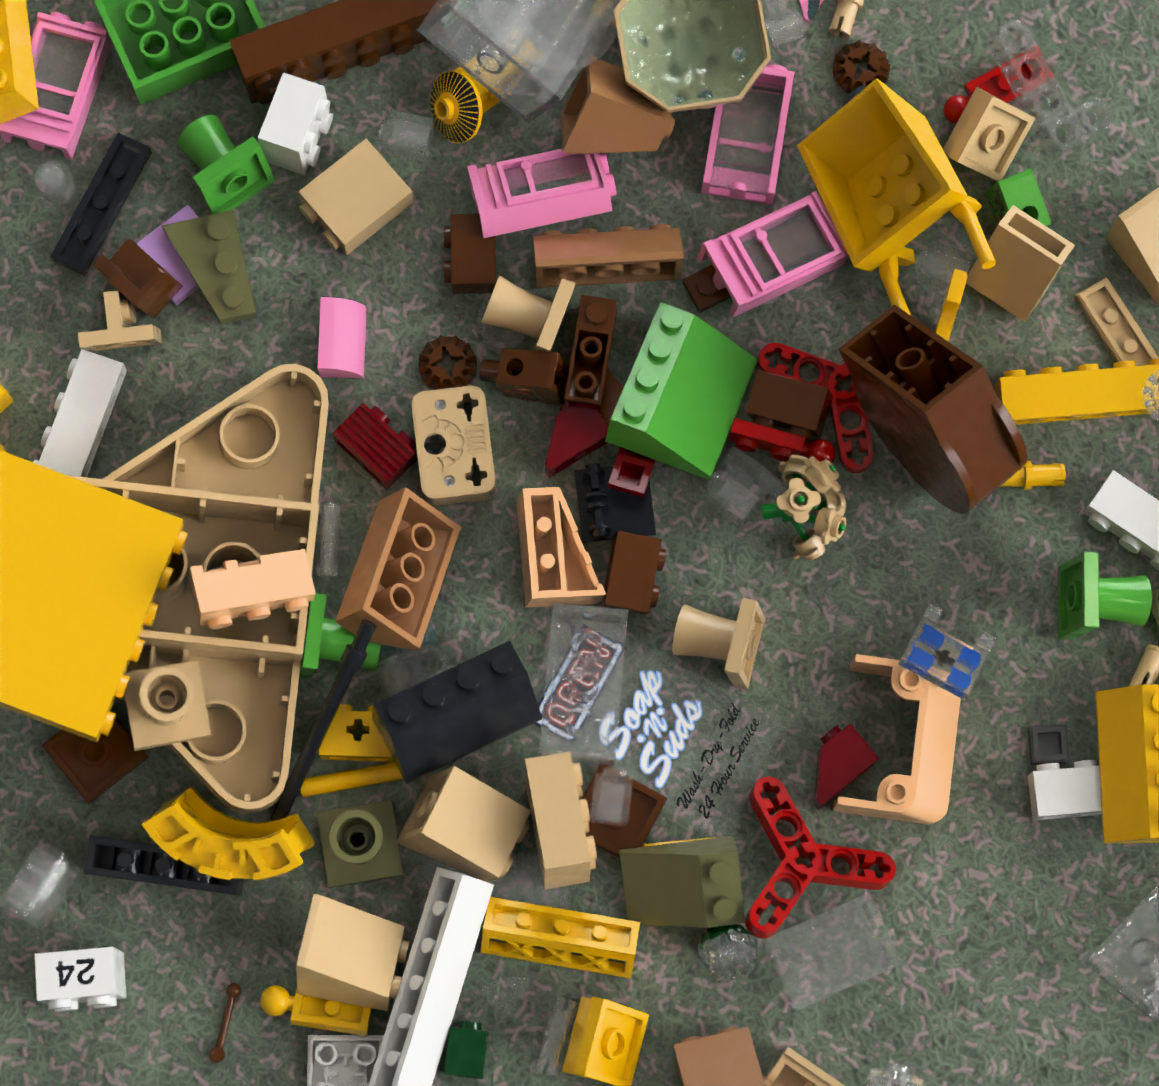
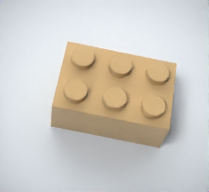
M570 751L526 758L525 784L544 889L590 882V870L596 869L595 859L597 858L593 835L586 836V833L589 832L588 822H590L587 800H579V797L583 796L581 787L583 785L580 763H572Z

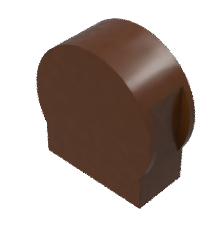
M895 304L838 349L853 378L854 390L858 401L876 433L915 481L945 507L960 514L969 512L1027 464V451L1022 436L1009 412L996 395L984 366Z

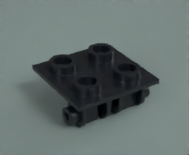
M599 463L587 464L585 470L574 471L582 543L613 540V534L617 531L643 536L656 535L650 480L644 497L608 488L613 467L600 468Z

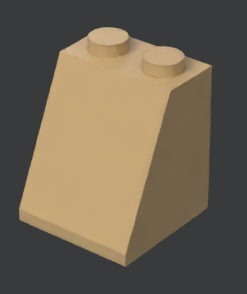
M1158 187L1118 215L1106 236V240L1159 305Z
M453 766L428 777L396 842L415 852L487 882L503 877L508 872L513 862V857L510 854L515 844L520 843L528 831L529 824L526 821L531 810Z
M313 894L296 964L298 994L388 1011L391 999H396L402 980L401 976H396L399 963L406 964L409 954L410 941L404 940L405 926L322 895Z

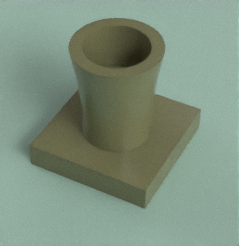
M392 800L317 812L328 888L404 876L400 847L396 842L398 834ZM356 834H363L365 836L364 844L359 847L353 846L351 838Z

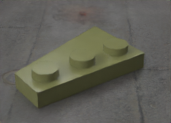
M233 210L162 225L165 234L178 252L181 260L191 273L221 324L257 317Z

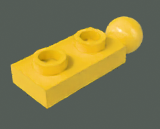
M278 985L266 988L260 997L261 1008L270 1016H280L286 1011H292L291 1025L367 1036L372 1008L298 994L297 990L296 995L292 996L284 987Z

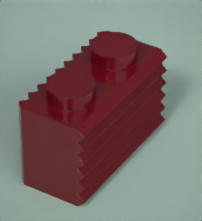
M362 403L334 430L332 435L334 441L382 487L388 490L418 460L417 453L414 451L416 443L402 430L396 434L387 425L390 419L377 406L370 409Z

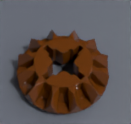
M859 39L856 43L845 44L836 54L833 62L834 79L839 87L849 94L860 86L867 87L876 78L886 84L889 77L890 64L886 57V51L882 52L877 48L875 42L869 44ZM865 57H868L867 68L871 71L864 70L856 79V66L852 63L859 64Z
M440 335L437 339L427 342L425 348L419 354L418 365L420 375L423 381L433 390L468 386L475 376L477 370L476 355L470 344L459 339L456 335L453 337ZM443 350H446L451 360H458V363L453 364L452 377H449L444 367L437 366L438 363L442 362Z

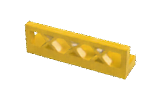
M490 897L483 925L480 953L631 978L640 922ZM490 938H491V939H497V940H503V941H506V942H508V943L490 941ZM532 946L544 947L545 949H537ZM571 952L580 953L583 956L573 955ZM608 959L626 961V963L609 961Z

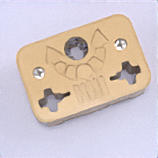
M470 385L417 393L412 399V413L424 500L431 506H444L453 503L477 502L490 499V493L496 492V481L486 399L483 390L477 386ZM466 402H471L472 406L470 422L467 420V415L463 409ZM439 442L440 447H445L440 449V454L433 455L431 450L426 449L431 448V443ZM474 466H477V472L480 473V486L473 485L472 474L474 473Z

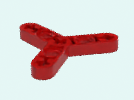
M776 342L764 346L758 358V366L761 371L805 382L799 376L798 371L800 367L810 364L818 369V379L814 382L806 383L829 388L833 395L830 411L841 465L846 471L851 473L866 471L874 458L868 418L858 401L853 381L849 387L850 393H847L845 390L840 392L835 390L838 383L837 378L845 381L851 377L845 362L839 365ZM774 352L781 354L780 360L787 364L791 363L792 357L798 359L793 367L792 376L786 374L788 366L777 364L775 369L770 368L769 360L765 356L772 357ZM845 412H853L858 415L860 426L854 430H847L841 425L840 416ZM863 434L864 439L858 438L857 447L860 453H866L867 456L862 458L861 464H856L854 459L847 458V455L851 454L852 451L851 439L844 442L842 437L854 438Z
M762 777L752 788L749 795L750 804L781 861V864L745 917V925L753 936L762 939L772 937L810 882L881 890L895 876V863L886 853L815 843L788 791L780 780L775 777ZM763 790L767 794L772 792L775 794L772 802L769 798H761L760 795ZM775 809L776 813L770 816L772 810ZM780 820L790 822L794 826L795 835L785 837L779 834L776 829V822ZM797 841H801L800 845L796 849L794 844L797 843ZM799 855L802 859L809 858L811 862L807 867L804 864L798 865L795 862ZM838 857L844 859L849 865V873L841 875L833 871L830 863L831 859ZM874 863L878 864L879 871L884 872L880 878L876 877L875 871L868 870ZM858 869H863L862 872L857 876L856 873ZM779 881L788 883L793 889V897L789 899L779 897L774 890V884ZM769 904H771L776 909L770 916L768 923L762 926L758 923V920Z

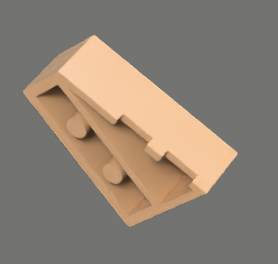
M560 487L523 488L516 499L525 608L600 603L606 596L602 584L599 583L593 570L592 560L588 551L586 552L577 533L578 528Z
M305 549L257 557L258 560L237 564V560L225 561L223 563L224 567L204 572L202 565L190 567V585L200 626L209 624L210 629H219L232 625V619L247 616L248 621L269 617L271 615L270 610L285 607L286 612H294L309 607L308 602L314 601L316 593Z

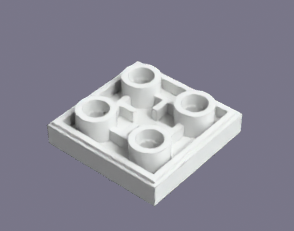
M308 1035L307 1086H368L384 1035Z

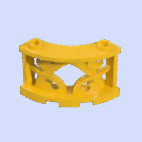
M190 787L166 801L152 817L141 824L156 844L175 860L180 859L184 863L198 869L199 873L226 880H231V878H253V880H260L286 873L300 866L304 862L300 856L301 852L315 845L313 837L297 813L268 822L239 820L215 809L205 801L194 787Z

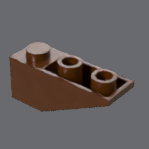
M581 295L564 401L601 406L612 347L618 300Z

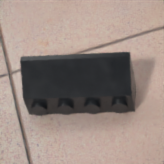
M507 641L374 704L372 720L404 781L408 784L542 720V715L528 673L511 642Z

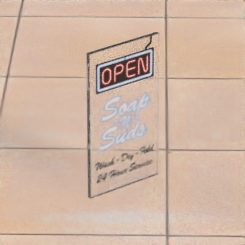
M571 605L530 677L542 720L521 729V731L561 753L570 751L573 760L595 772L602 762L668 798L662 809L717 838L728 836L729 828L779 736L785 731L787 722Z

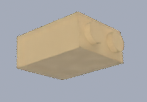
M367 139L363 140L298 191L302 203L299 209L312 224L318 221L325 230L322 236L334 250L340 247L346 255L414 203L412 190Z
M1012 205L988 240V245L996 264L992 268L982 269L977 259L967 276L966 284L1025 322L1040 302L1075 245Z

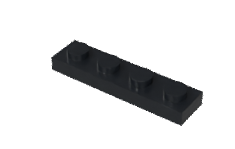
M117 133L50 256L53 262L83 276L86 275L152 153L150 147L121 133Z

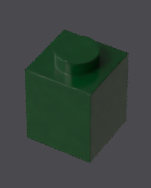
M459 1021L458 1028L450 1027L444 1070L445 1075L476 1079L484 1078L489 1032L481 1031L482 1023Z

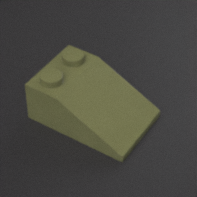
M733 836L619 850L627 920L640 922V925L697 928L745 923L738 852Z

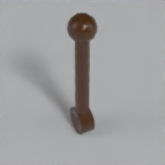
M231 983L226 988L228 1000L216 1047L209 1054L213 1062H221L225 1058L223 1047L235 999L241 994V987L237 983Z

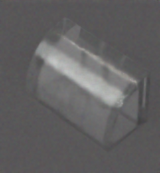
M41 839L0 899V906L42 931L84 869V866Z

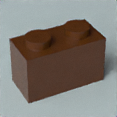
M479 213L451 214V226H444V248H451V261H444L445 283H451L453 294L493 293L496 285L495 236L483 237Z
M758 370L745 412L750 419H754L753 423L773 429H775V426L789 429L788 433L806 437L805 440H809L810 435L821 438L833 395L829 388Z
M617 531L613 534L604 585L606 596L601 601V607L642 615L649 613L650 607L656 608L660 587L654 585L656 571L663 570L666 557V549H661L662 539Z

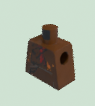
M505 348L501 352L500 361L482 360L480 380L496 383L505 397L562 406L564 405L569 370L559 353Z

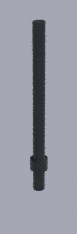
M363 619L352 644H347L340 658L343 663L290 774L283 794L280 796L270 817L272 821L289 815L356 669H361L368 655L365 650L377 627L375 623Z

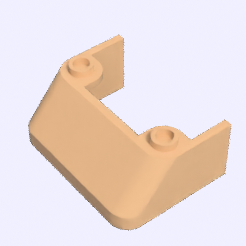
M860 654L855 655L850 664V671L891 677L892 690L898 697L908 701L919 702L911 776L892 774L884 778L878 786L876 802L838 796L833 803L832 811L928 825L937 823L945 816L949 804L961 695L942 685L948 681V675L933 669L924 675L903 665V663L907 662L903 660Z

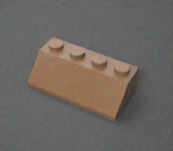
M667 224L653 225L649 227V230H635L630 226H621L614 228L613 232H598L597 229L586 228L578 230L577 234H562L560 231L550 230L542 232L540 236H533L536 288L558 287L562 278L576 283L575 286L681 280L684 254L680 229L671 228Z
M406 487L379 500L335 622L356 635L362 620H369L377 625L370 642L415 651L420 649L461 526Z

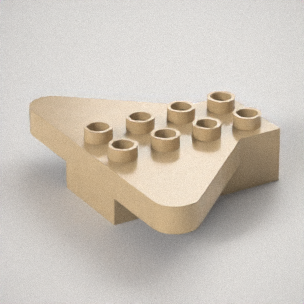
M298 364L279 365L267 371L103 479L70 476L184 520L182 531L188 533L181 554L173 553L168 567L174 569L167 589L162 590L159 588L154 603L159 604L158 612L152 626L144 625L139 639L145 641L137 663L129 662L126 672L198 660L211 737L170 744L168 747L219 801L230 810L243 814L260 813L273 806L283 794L289 775L308 607L294 612H286L285 607L270 610L271 615L269 617L248 621L247 616L232 619V625L219 629H210L209 624L200 626L190 585V567L202 565L204 572L224 567L223 563L225 561L237 560V564L258 560L257 557L305 549L312 575L329 401L328 390L321 377L310 368ZM163 695L159 697V701L163 705H171L174 702V698L169 695Z

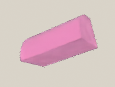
M320 298L317 367L320 377L364 378L367 308L363 304L342 298Z

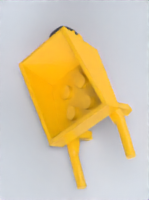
M876 78L867 87L860 86L848 94L843 101V107L797 145L851 259L853 267L872 272L879 267L880 277L891 306L895 304L911 315L898 284V265L909 266L916 261L914 250L904 246L948 211L965 226L981 268L989 269L996 264L976 216L982 205L975 198L969 197L965 192L926 117Z

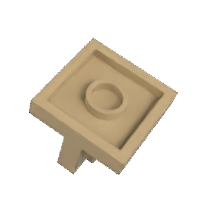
M976 87L943 151L954 161L996 181H1001L1036 118Z
M118 290L103 292L107 329L78 332L79 348L89 352L162 344L161 329L153 324L131 327L130 324L136 323L135 305Z

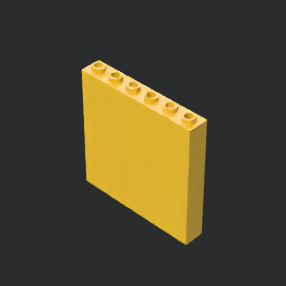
M0 450V707L94 742H98L101 734L108 736L116 713L110 712L115 697L123 698L131 678L126 676L125 672L130 661L137 663L145 643L144 640L139 639L144 625L152 626L158 612L159 604L154 603L159 588L166 590L174 569L168 567L173 553L180 555L186 542L188 533L182 531L184 527L183 519Z

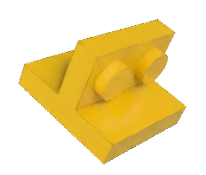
M581 996L562 1072L613 1086H632L649 1014L603 998Z

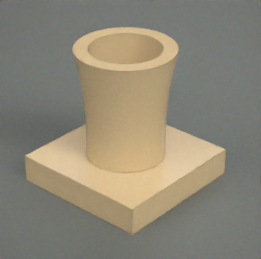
M499 275L481 324L502 327L538 339L533 351L550 352L576 283L562 278L553 300L549 301L516 286Z
M742 598L737 621L709 614L684 604L679 613L674 631L673 655L726 661L724 671L732 685L748 689L765 622V616L758 602Z
M198 660L125 673L126 676L131 677L124 696L134 751L211 737ZM169 695L174 698V702L171 705H163L159 701V697Z

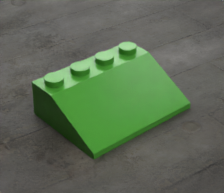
M94 0L140 105L236 65L230 40L265 27L253 0Z
M660 302L610 419L605 441L710 480L758 359L696 315Z

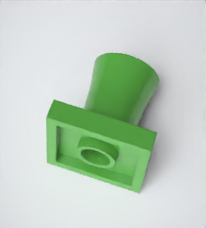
M206 115L196 119L183 130L178 139V148L202 170L192 178L211 215L235 209L275 181L264 152L256 139L252 136L235 147L218 116Z
M1083 552L1058 566V639L1074 640L1099 628V619L1123 622L1138 627H1143L1146 624L1152 605V589L1146 575L1101 578L1099 577V553Z
M316 593L314 601L308 603L299 679L310 680L318 670L319 659L343 663L340 658L347 644H352L355 637L353 633L335 622L336 619L324 618L327 594ZM369 642L365 650L368 655L362 668L375 672L381 644Z

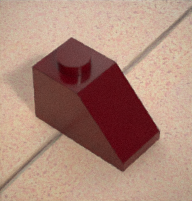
M568 401L560 407L559 410L561 412L556 416L545 462V473L549 478L608 443L605 440L609 427L595 405Z
M848 724L842 730L836 725L820 739L824 745L818 751L814 806L818 811L879 760V757L851 724Z

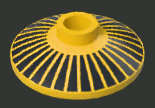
M452 70L440 74L435 80L430 94V109L433 121L438 131L447 140L453 143L470 141L477 134L482 121V102L479 92L473 81L463 72Z

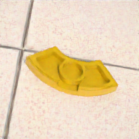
M955 268L934 331L947 341L950 338L968 276L966 271Z

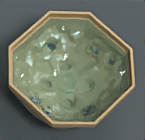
M621 0L613 10L625 83L668 113L694 109H710L720 104L741 101L771 60L761 0Z

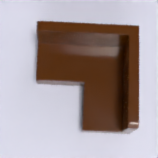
M128 239L111 259L101 254L92 264L129 301L153 318L162 311L183 287L180 282L131 239Z

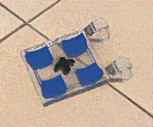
M930 602L898 664L966 701L996 637L983 631L973 648L935 627L943 608Z

